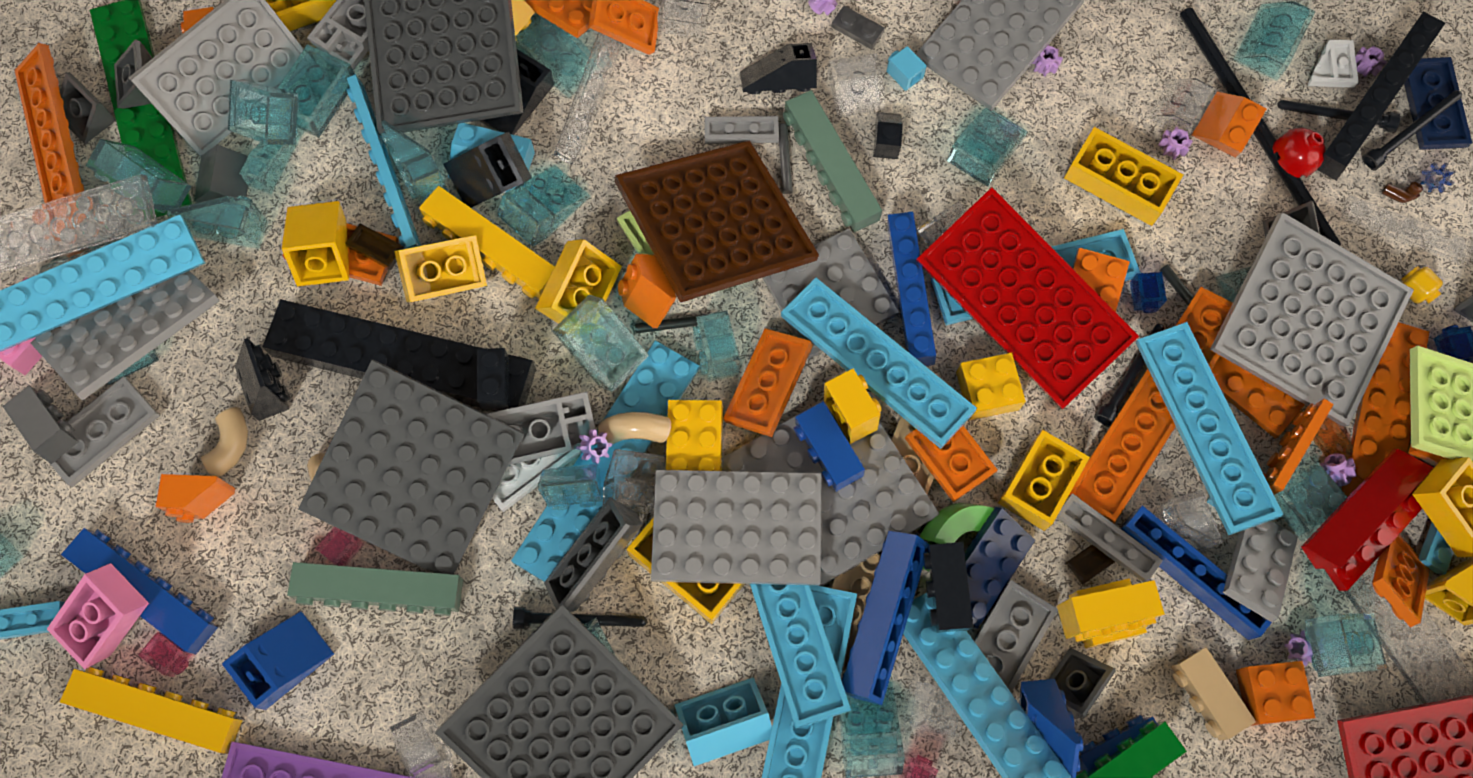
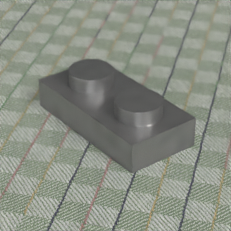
M846 6L842 7L831 24L833 29L871 50L885 30V27Z

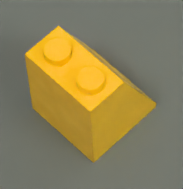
M340 201L287 207L282 251L297 287L348 281L347 225Z
M1473 557L1429 582L1425 595L1427 601L1464 626L1473 624Z

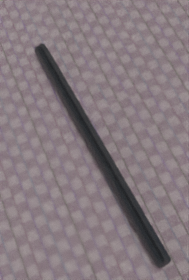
M1184 9L1180 13V18L1227 93L1250 100L1194 9ZM1261 118L1253 132L1254 136L1298 206L1313 201L1320 235L1341 246V242L1302 180L1287 173L1278 163L1280 159L1278 151L1275 154L1273 152V143L1276 139Z

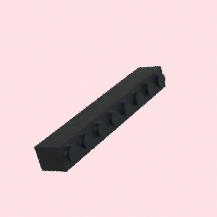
M1424 11L1324 153V160L1317 169L1318 171L1336 181L1338 180L1446 24L1445 22Z

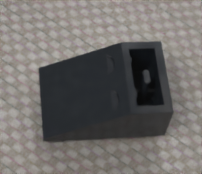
M812 43L787 44L740 71L742 91L756 95L762 93V91L784 93L786 90L796 89L799 92H806L811 90V88H817V59Z
M518 49L517 57L524 113L481 120L499 132H509L512 135L519 130L554 86L551 69Z
M509 132L499 135L443 164L463 203L470 208L532 178Z
M249 338L244 339L235 369L251 415L258 421L289 410L287 401L290 400V395L285 385L281 386L279 378L282 377L277 362H272L268 353L264 354L260 345H255Z

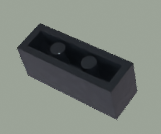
M963 542L929 545L927 553H923L924 569H929L931 581H926L928 598H933L934 609H929L931 626H936L937 633L971 630L974 626Z

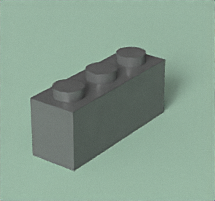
M28 385L3 405V408L31 449L52 464L78 443L72 434L75 429L65 419H61L64 414L54 404H51L53 399L44 390L41 389L38 392Z

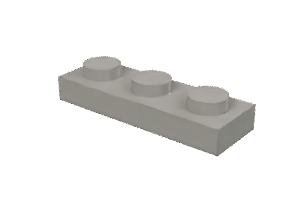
M778 116L705 117V144L741 143L749 140L751 143H779Z

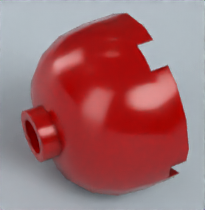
M1300 127L1290 129L1277 138L1273 143V152L1275 154L1278 151L1280 156L1278 163L1287 173L1297 178H1300L1302 175L1307 178L1322 165L1326 147L1323 137L1318 132Z

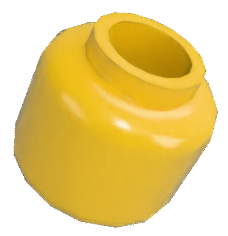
M1417 266L1401 278L1403 284L1414 289L1410 299L1416 304L1422 303L1424 300L1429 304L1442 294L1439 289L1442 287L1443 281L1429 267L1420 268Z

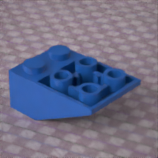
M300 611L245 644L225 660L222 665L253 707L267 710L335 653L304 613Z
M1055 679L1021 682L1020 706L1071 777L1076 778V773L1080 772L1079 751H1083V740L1081 734L1075 731L1072 712L1067 711L1064 691L1059 690Z

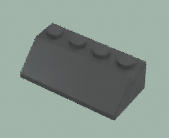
M609 497L544 582L555 609L563 604L570 612L577 611L580 605L589 598L591 591L599 581L604 579L607 570L614 561L621 557L624 548L632 538L638 535L643 523L634 510Z

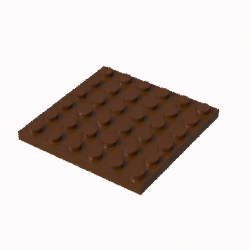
M750 140L615 175L614 182L680 303L817 261L819 257L817 250Z

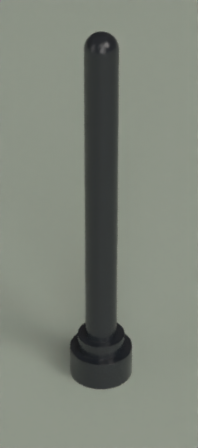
M1460 90L1453 91L1383 147L1369 150L1362 156L1363 162L1373 171L1379 169L1385 164L1388 154L1462 97V92Z
M1280 100L1277 104L1278 108L1282 110L1348 120L1354 112L1287 100ZM1394 112L1383 113L1376 125L1379 128H1383L1385 132L1394 133L1400 123V114Z
M1156 324L1150 335L1163 331L1165 329L1164 326ZM1140 351L1109 403L1100 406L1094 415L1095 420L1106 427H1110L1118 416L1117 408L1145 363Z
M515 606L513 629H525L526 626L530 627L531 624H542L552 613H532V610H527L526 607ZM573 614L583 625L644 627L647 624V619L644 616Z

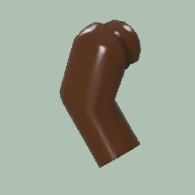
M1411 182L1409 187L1400 189L1387 183L1381 194L1399 203H1406L1416 200L1423 191V186L1418 182Z

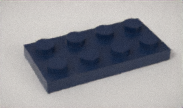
M1451 57L1421 58L1404 83L1413 122L1453 91L1459 90ZM1461 98L1416 133L1419 150L1468 148L1472 144Z
M1000 507L994 508L965 551L973 626L977 629L1036 541Z

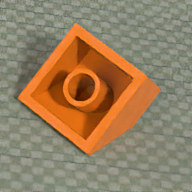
M1216 91L1191 135L1236 158L1242 153L1267 108L1245 97Z
M636 254L631 264L627 266L622 280L618 283V293L622 296L623 305L652 328H658L674 303L676 294L655 255Z
M161 474L156 507L165 511L166 516L176 517L178 522L193 523L194 519H204L235 494V488L217 476Z

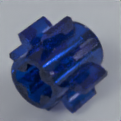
M1434 162L1430 166L1431 171L1423 170L1421 172L1425 175V180L1420 182V184H1426L1429 187V193L1435 188H1438L1439 192L1443 193L1445 191V184L1448 186L1454 184L1450 178L1456 172L1447 169L1448 163L1438 167ZM1442 174L1443 179L1434 181L1433 176Z

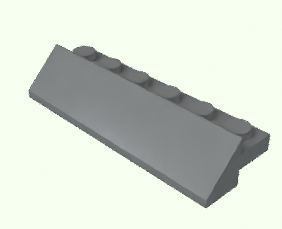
M337 0L307 37L334 64L337 62L350 71L355 69L369 51L364 0Z
M587 392L487 414L524 432L509 465L572 451L577 446H580L582 441L579 437L580 435L589 436V430L596 429Z

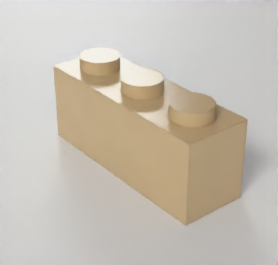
M1207 647L1196 650L1170 666L1174 671L1172 674L1174 680L1181 688H1185L1190 696L1189 702L1196 712H1201L1206 720V729L1214 738H1218L1219 741L1229 740L1256 723Z

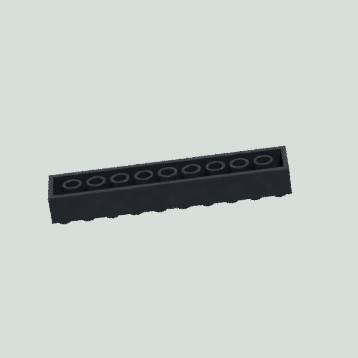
M280 299L262 346L271 357L363 379L371 360L374 359L464 404L481 408L477 402V349L485 348ZM508 354L510 408L526 405L536 367L533 360Z

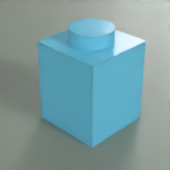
M906 46L901 51L897 50L891 54L888 59L886 72L906 91L923 79L927 65Z

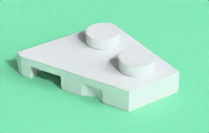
M1329 40L1312 72L1308 86L1354 88L1359 83L1354 41Z

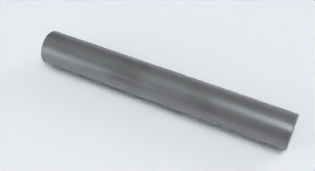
M779 124L783 194H792L787 124Z

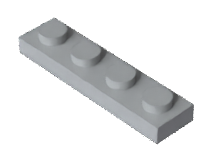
M1073 493L1065 501L1056 517L1142 582H1148L1163 561Z

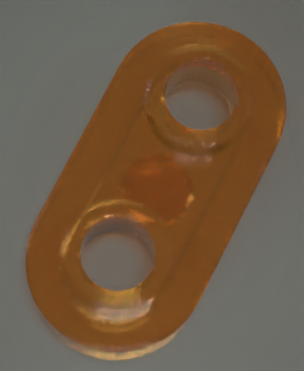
M1326 417L1323 422L1326 430L1320 427L1313 441L1325 457L1339 453L1348 459L1353 452L1351 442L1338 425ZM1337 444L1341 445L1343 451L1338 450Z

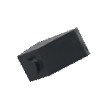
M876 112L873 157L898 159L902 142L903 123L901 114Z

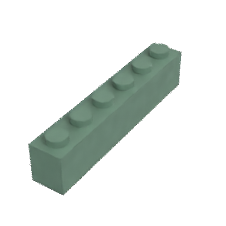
M810 90L785 101L784 121L787 126L793 127L796 142L799 146L803 145L806 150L808 163L816 167L819 182L822 186H827L830 191L829 198L834 206L838 205L841 210V219L846 227L850 226L854 233L880 221L883 210L813 91Z
M293 562L287 596L296 599V604L313 605V601H324L323 606L339 608L341 603H350L351 608L367 610L369 605L379 606L381 611L395 612L396 607L407 608L406 612L423 614L424 609L434 610L435 615L451 616V611L459 612L464 579L459 575Z

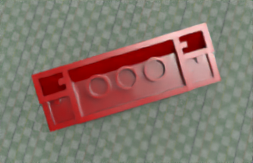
M1393 449L1301 546L1315 569H1324L1338 591H1348L1422 510V507L1412 494L1434 467L1400 449Z

